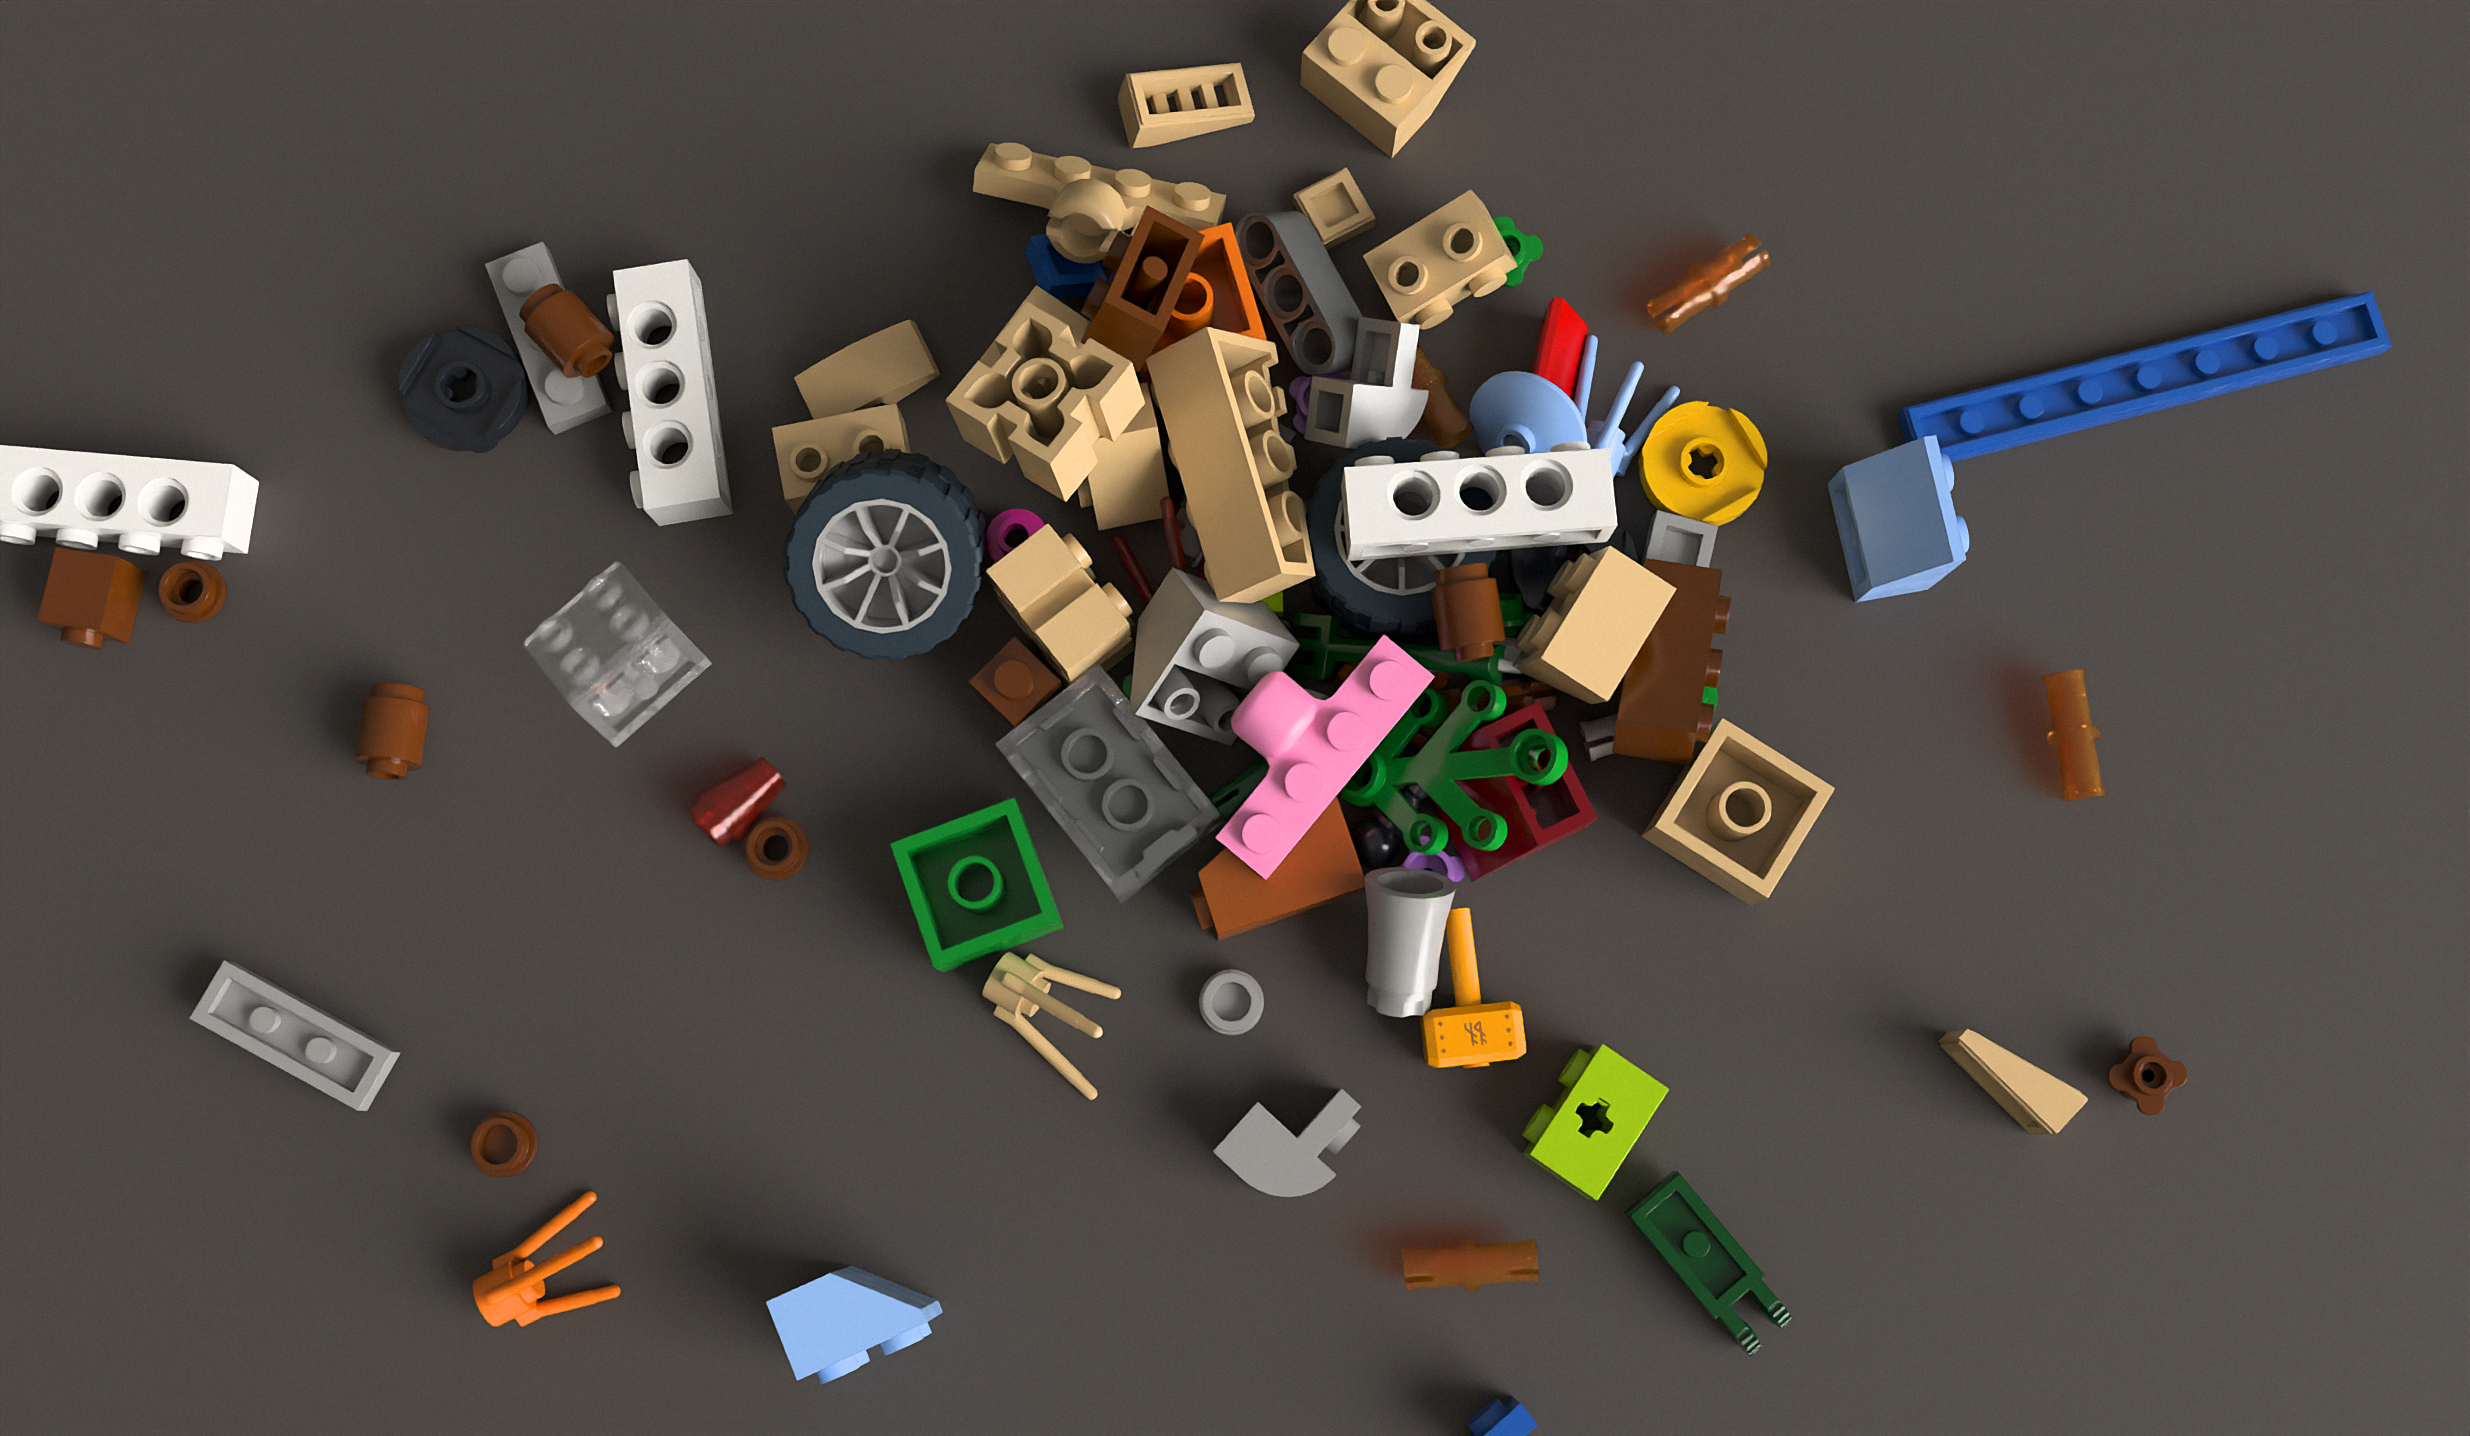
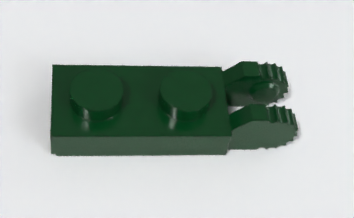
M1672 1171L1624 1212L1709 1317L1717 1319L1737 1345L1750 1357L1762 1346L1753 1329L1745 1321H1742L1731 1306L1748 1292L1750 1297L1759 1306L1763 1316L1781 1330L1793 1320L1784 1305L1762 1280L1765 1277L1764 1273L1678 1171Z

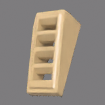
M1240 62L1125 74L1118 93V104L1131 149L1160 145L1251 123L1255 117ZM1223 86L1228 106L1219 107L1214 87ZM1191 92H1199L1203 109L1195 110ZM1174 96L1178 112H1170L1167 98ZM1147 102H1150L1153 114L1149 115Z
M1968 1028L1947 1032L1939 1040L1941 1043L1940 1047L2030 1135L2057 1134L2088 1101V1098L2079 1090Z

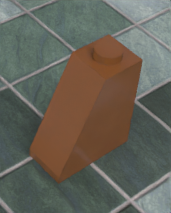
M1335 796L1267 880L1226 847L1198 873L1201 890L1190 893L1201 929L1204 930L1214 926L1218 941L1364 893V874L1337 796Z

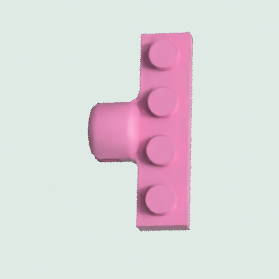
M1383 635L1333 696L1325 701L1314 698L1284 672L1271 671L1262 677L1234 711L1231 725L1236 735L1265 758L1269 768L1264 779L1215 838L1267 880L1435 676L1386 635Z

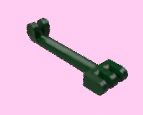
M1295 613L1294 626L1306 630L1316 629L1315 640L1295 638L1300 644L1296 652L1313 654L1312 665L1303 662L1289 663L1288 676L1334 681L1336 662L1359 664L1378 640L1339 636L1341 623L1334 616ZM1393 641L1426 670L1466 673L1471 681L1486 680L1495 685H1501L1502 672L1498 671L1499 659H1504L1505 646L1493 644L1495 654L1493 657L1455 662L1454 651L1440 652L1439 645Z

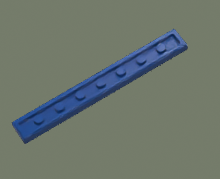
M2371 290L1905 407L1897 414L1906 443L1922 437L1936 435L1940 453L1946 454L1951 463L2381 355L2392 348Z

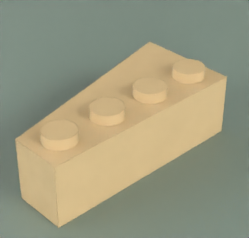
M1205 327L1149 356L1146 359V363L1152 379L1150 384L1151 395L1156 406L1161 410L1170 440L1168 452L1181 476L1187 497V516L1198 533L1206 560L1204 563L1205 576L1210 587L1215 591L1217 600L1219 602L1255 603L1316 576L1303 501L1296 493L1289 490L1288 478L1292 476L1293 470L1297 469L1294 448L1285 443L1281 438L1277 417L1287 413L1283 389L1278 386L1274 388L1271 386L1269 367L1279 363L1275 343Z

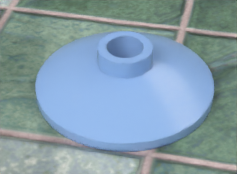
M1522 371L1502 372L1486 380L1472 398L1469 411L1470 425L1474 438L1484 454L1491 449L1505 446L1522 447L1525 450V454L1550 452L1551 447L1560 443L1573 441L1587 442L1586 427L1574 402L1558 386L1541 376ZM1534 482L1536 484H1545L1542 482Z

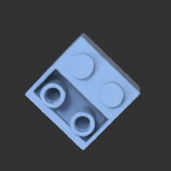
M1936 435L1922 437L1844 466L1827 484L1855 603L1928 590L1966 560L1965 553L1969 548L1968 529L1963 517L1955 514L1950 494L1954 485L1953 468L1949 457L1944 453H1940Z
M854 1266L829 1273L766 1302L797 1381L816 1372L821 1385L869 1362L870 1359L866 1349L880 1344L886 1356L922 1340L923 1337L932 1333L928 1321L943 1313L937 1299Z

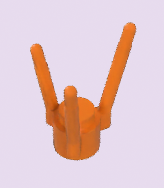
M588 1191L513 1250L493 1259V1270L477 1277L473 1281L472 1288L476 1304L488 1323L498 1327L515 1318L518 1324L523 1327L543 1316L596 1304V1302L619 1296L621 1292L620 1287L610 1285L542 1302L537 1300L545 1295L543 1279L599 1249L603 1244L600 1236H592L536 1266L529 1260L521 1263V1261L593 1204L597 1198L595 1192Z

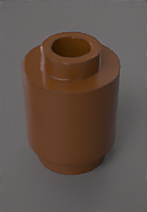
M548 284L535 291L522 305L519 316L525 322V333L565 377L574 378L581 375L584 378H589L599 373L610 362L612 358L610 349L614 343L613 334L573 291L563 290L558 284Z
M1487 563L1460 565L1435 571L1436 587L1430 589L1440 652L1454 651L1455 662L1472 661L1495 656L1493 644L1504 642L1506 638L1496 578H1489Z
M385 682L372 685L371 696L363 699L354 761L367 766L366 775L384 780H405L407 771L421 769L430 708L424 704V690L399 683Z

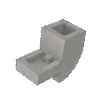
M1359 317L1351 379L1312 377L1304 439L1352 449H1358L1359 445L1370 441L1374 443L1386 440L1387 437L1402 436V439H1405L1419 422L1429 394L1428 390L1411 387L1420 325Z
M1339 1089L1301 1133L1295 1137L1257 1102L1213 1152L1246 1183L1261 1192L1280 1197L1306 1195L1322 1188L1336 1176L1317 1156L1325 1147L1333 1155H1336L1361 1127L1352 1117L1362 1106L1343 1089Z

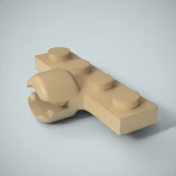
M990 143L975 168L973 192L1049 209L1050 211L1047 216L1051 218L1046 226V235L1054 248L1068 260L1088 264L1104 260L1118 231L1123 232L1134 228L1147 205L1196 231L1220 225L1227 196L1211 192L1206 186L1194 182L1174 184L1151 179L1148 174L1135 169L1115 171L1092 166L1087 160L1076 156L1056 158L1034 153L1028 147L1018 143H1002L999 145Z

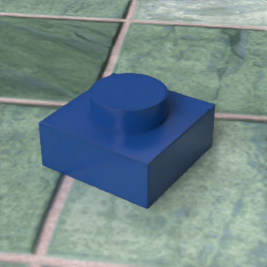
M1047 235L1030 237L1024 252L1035 279L1041 289L1057 300L1087 297L1097 278L1107 282L1099 261L1091 264L1073 262L1064 258L1054 248Z
M1513 1396L1504 1404L1498 1398H1494L1479 1409L1468 1421L1467 1425L1472 1430L1468 1436H1526L1538 1424Z

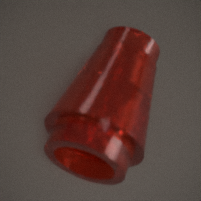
M760 757L753 764L745 766L696 793L698 801L690 806L687 811L716 846L722 848L730 840L736 843L740 841L776 798L777 793L786 787V783L776 769L764 757Z

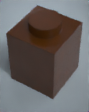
M55 547L37 621L61 631L60 641L66 644L101 650L103 640L129 644L147 571L118 556Z
M1015 636L969 681L976 696L1018 737L1030 728H1033L1065 696L1061 681Z

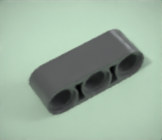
M1298 211L1249 213L1242 217L1236 226L1234 234L1246 273L1296 365L1301 371L1309 375L1352 371L1359 317L1363 316L1311 222L1304 214Z

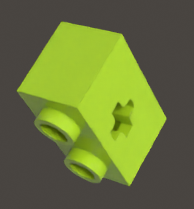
M1604 1044L1592 1046L1588 1054L1580 1048L1574 1053L1558 1078V1081L1566 1086L1552 1108L1543 1103L1534 1113L1522 1133V1136L1530 1141L1522 1155L1586 1199L1594 1201L1599 1199L1669 1091V1088ZM1597 1103L1600 1105V1108L1596 1113V1118L1603 1123L1601 1130H1586L1583 1134L1580 1133L1578 1130L1583 1120L1575 1113L1577 1107H1589Z

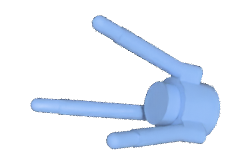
M1589 335L1585 341L1574 404L1578 408L1584 422L1598 339L1594 335ZM1635 361L1631 365L1605 422L1592 420L1588 429L1586 428L1587 443L1590 444V449L1609 448L1612 479L1615 475L1624 477L1632 457L1645 442L1654 424L1668 412L1670 406L1680 394V389L1677 386H1671L1626 444L1623 445L1625 433L1618 426L1643 372L1644 365L1640 361Z

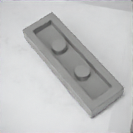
M542 241L486 263L485 266L548 428L556 435L613 412L598 373L589 378H584L581 375L574 378L565 377L525 333V322L519 316L524 302L535 291L548 284H558L565 290L550 250Z
M225 960L189 1018L357 1111H367L401 1053L245 967Z

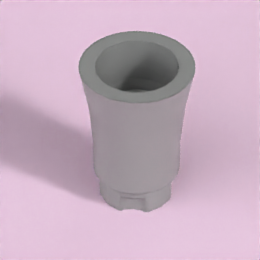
M1389 867L1373 870L1364 877L1368 911V954L1365 976L1369 984L1367 1004L1375 1007L1378 1013L1401 1018L1410 1015L1422 1016L1429 1012L1432 1002V990L1437 987L1440 953L1446 921L1457 888L1453 880L1442 874L1424 869Z

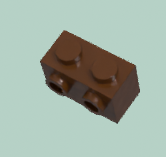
M1147 205L1130 235L1120 230L1118 231L1104 258L1102 266L1112 270L1108 282L1097 278L1085 300L1080 313L1091 319L1080 343L1085 344L1091 338L1131 361L1134 370L1139 372L1166 328L1205 235Z

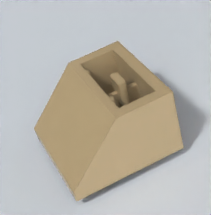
M1350 0L1302 52L1300 85L1390 158H1393L1431 116L1475 47L1476 40L1426 0Z
M1612 546L1605 547L1589 555L1583 553L1575 563L1567 560L1548 587L1547 592L1554 596V599L1542 617L1534 614L1519 633L1514 647L1521 650L1512 666L1530 677L1590 704L1607 702L1677 588Z

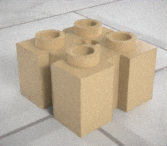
M1026 302L995 339L1001 357L992 368L977 361L945 401L965 441L1003 464L1008 461L1012 454H1015L1025 478L1067 502L1098 463L1092 448L1099 436H1104L1110 441L1115 442L1143 407L1145 401L1131 361L1091 338L1086 341L1080 350L1077 349L1069 325L1033 304Z
M1048 523L991 566L986 572L991 584L995 587L994 591L998 601L1027 637L1042 652L1044 658L1071 692L1075 694L1089 682L1093 683L1134 651L1133 640L1130 635L1135 624L1129 616L1133 611L1120 592L1110 582L1102 588L1093 582L1096 576L1089 567L1093 562L1071 533L1060 538Z

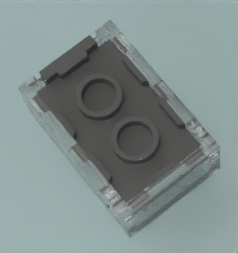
M1099 664L1095 665L996 743L1003 758L1120 904L1125 902L1221 825V814L1145 720L1133 713L1128 699Z

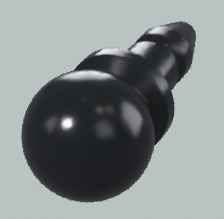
M1418 784L1404 785L1403 789H1399L1415 809L1419 807L1420 800L1425 799L1428 795ZM1375 805L1371 810L1372 817L1358 822L1350 833L1359 863L1368 868H1380L1389 864L1398 853L1399 838H1403V832Z

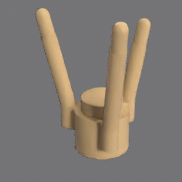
M1007 952L993 969L982 993L985 998L997 1004L993 1015L1008 1023L1019 1032L1087 1099H1095L1098 1094L1096 1088L1021 1013L1023 1012L1032 1017L1040 1007L1091 1037L1099 1038L1103 1033L1101 1026L1048 995L1051 983L1044 980L1043 977L1111 999H1118L1121 996L1120 989L1096 979L1050 965L1032 953L1023 960L1012 952Z

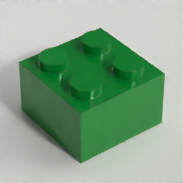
M1015 798L890 843L933 968L942 973L1064 928L1023 812Z

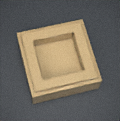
M1347 167L1293 194V205L1298 212L1304 214L1311 222L1326 251L1375 226L1376 218Z

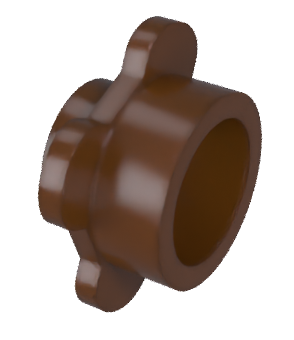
M2148 1036L2136 1037L2129 1044L2130 1051L2121 1055L2116 1063L2110 1066L2107 1072V1080L2112 1089L2119 1091L2126 1099L2136 1102L2137 1109L2142 1114L2157 1115L2165 1109V1098L2173 1088L2181 1087L2186 1083L2187 1070L2182 1062L2171 1061L2158 1050L2157 1042L2153 1038ZM2145 1069L2152 1073V1079L2149 1082L2144 1081L2142 1078V1072Z

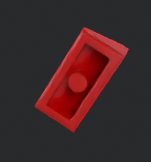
M1554 296L1553 300H1550L1541 323L1531 373L1549 380L1574 401L1585 341L1588 337V326L1563 298Z

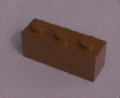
M1646 558L1644 568L1677 589L1625 673L1612 753L1690 766L1695 741L1708 743L1714 704L1702 703L1704 686L1717 688L1723 650L1710 647L1713 633L1725 635L1731 597L1719 595L1723 572L1721 569Z

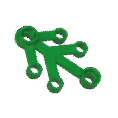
M1475 680L1465 687L1461 696V703L1415 757L1397 758L1421 726L1434 728L1440 725L1447 715L1448 704L1444 695L1426 687L1340 790V794L1346 801L1357 806L1369 807L1377 805L1403 832L1404 842L1410 850L1425 855H1435L1442 851L1447 844V826L1437 817L1420 814L1396 787L1397 785L1418 784L1461 827L1462 836L1468 845L1484 851H1493L1498 849L1507 837V824L1504 818L1497 813L1481 809L1453 780L1515 775L1526 782L1545 786L1554 783L1563 775L1568 763V752L1565 744L1559 737L1541 729H1528L1521 732L1514 738L1509 748L1456 752L1481 721L1492 722L1498 719L1506 707V696L1499 686L1486 680ZM1489 691L1490 703L1484 710L1479 711L1477 700L1483 692ZM1430 697L1432 702L1431 710L1426 716L1421 717L1419 713L1420 705L1424 699ZM1549 749L1551 751L1550 761L1547 767L1540 771L1537 766L1538 756L1543 750ZM1372 766V777L1365 786L1363 782L1364 772L1368 767ZM1488 819L1491 823V833L1485 840L1480 841L1478 828L1484 820ZM1429 824L1432 829V835L1429 842L1422 845L1419 838L1420 831L1425 825Z

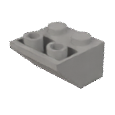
M1172 567L1138 619L1130 708L1135 715L1231 746L1238 736L1233 732L1231 725L1234 711L1262 677L1271 671H1283L1300 644L1266 603L1261 601L1255 603L1219 602L1215 591L1210 587L1207 580Z

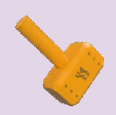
M1470 908L1451 909L1446 921V933L1456 1007L1431 1010L1420 1017L1425 1065L1435 1069L1463 1066V1069L1490 1066L1489 1063L1518 1059L1526 1053L1521 1007L1511 1001L1482 1004Z

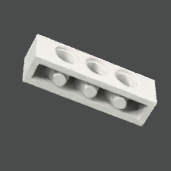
M688 259L613 271L616 293L607 295V308L612 327L615 332L621 331L623 352L615 353L614 360L620 387L622 390H628L631 411L623 412L622 423L626 442L630 449L636 448L639 470L631 471L630 485L635 505L638 509L644 508L646 513L659 526L733 514L701 281ZM662 326L672 327L671 333L665 341L656 345L647 344L648 336L653 330ZM669 384L680 385L679 392L672 401L666 404L654 403L655 396L662 387ZM680 442L688 443L687 452L680 461L673 464L662 463L663 454L669 446Z
M1582 441L1557 444L1551 447L1550 452L1525 454V450L1522 447H1498L1487 451L1485 457L1460 459L1457 452L1437 451L1421 456L1420 462L1394 464V459L1389 456H1370L1355 461V467H1344L1341 491L1348 561L1607 542L1618 525L1609 448L1590 449V444ZM1534 482L1545 483L1554 489L1558 502L1550 506L1538 505L1527 495L1526 486ZM1468 487L1481 488L1491 496L1493 506L1483 511L1472 510L1462 502L1459 493ZM1403 492H1415L1425 499L1428 510L1416 516L1406 515L1396 507L1393 499Z
M0 445V540L15 544L33 545L35 544L36 536L56 538L55 542L57 544L82 550H96L98 541L119 543L118 548L121 550L142 555H159L160 547L181 548V554L192 558L217 561L222 559L223 552L248 553L259 482L233 464ZM59 490L58 500L51 508L46 510L48 499ZM122 495L120 507L108 516V508L111 502L116 497ZM185 500V507L181 515L175 520L170 521L169 517L172 508L178 502Z

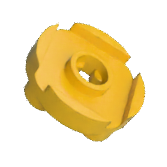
M1702 401L1681 404L1666 412L1654 424L1638 455L1639 476L1643 490L1657 510L1716 526L1726 524L1744 513L1757 498L1761 490V485L1764 481V470L1767 468L1765 443L1755 425L1744 414L1732 408L1726 411L1719 407L1708 406L1710 402ZM1697 450L1703 458L1713 455L1717 459L1718 463L1711 470L1713 478L1705 479L1701 475L1695 476L1688 467L1692 463L1689 453Z

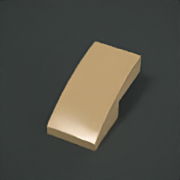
M909 319L845 347L803 371L794 379L813 419H819L873 408L879 403L887 405L897 403L941 374L915 321Z

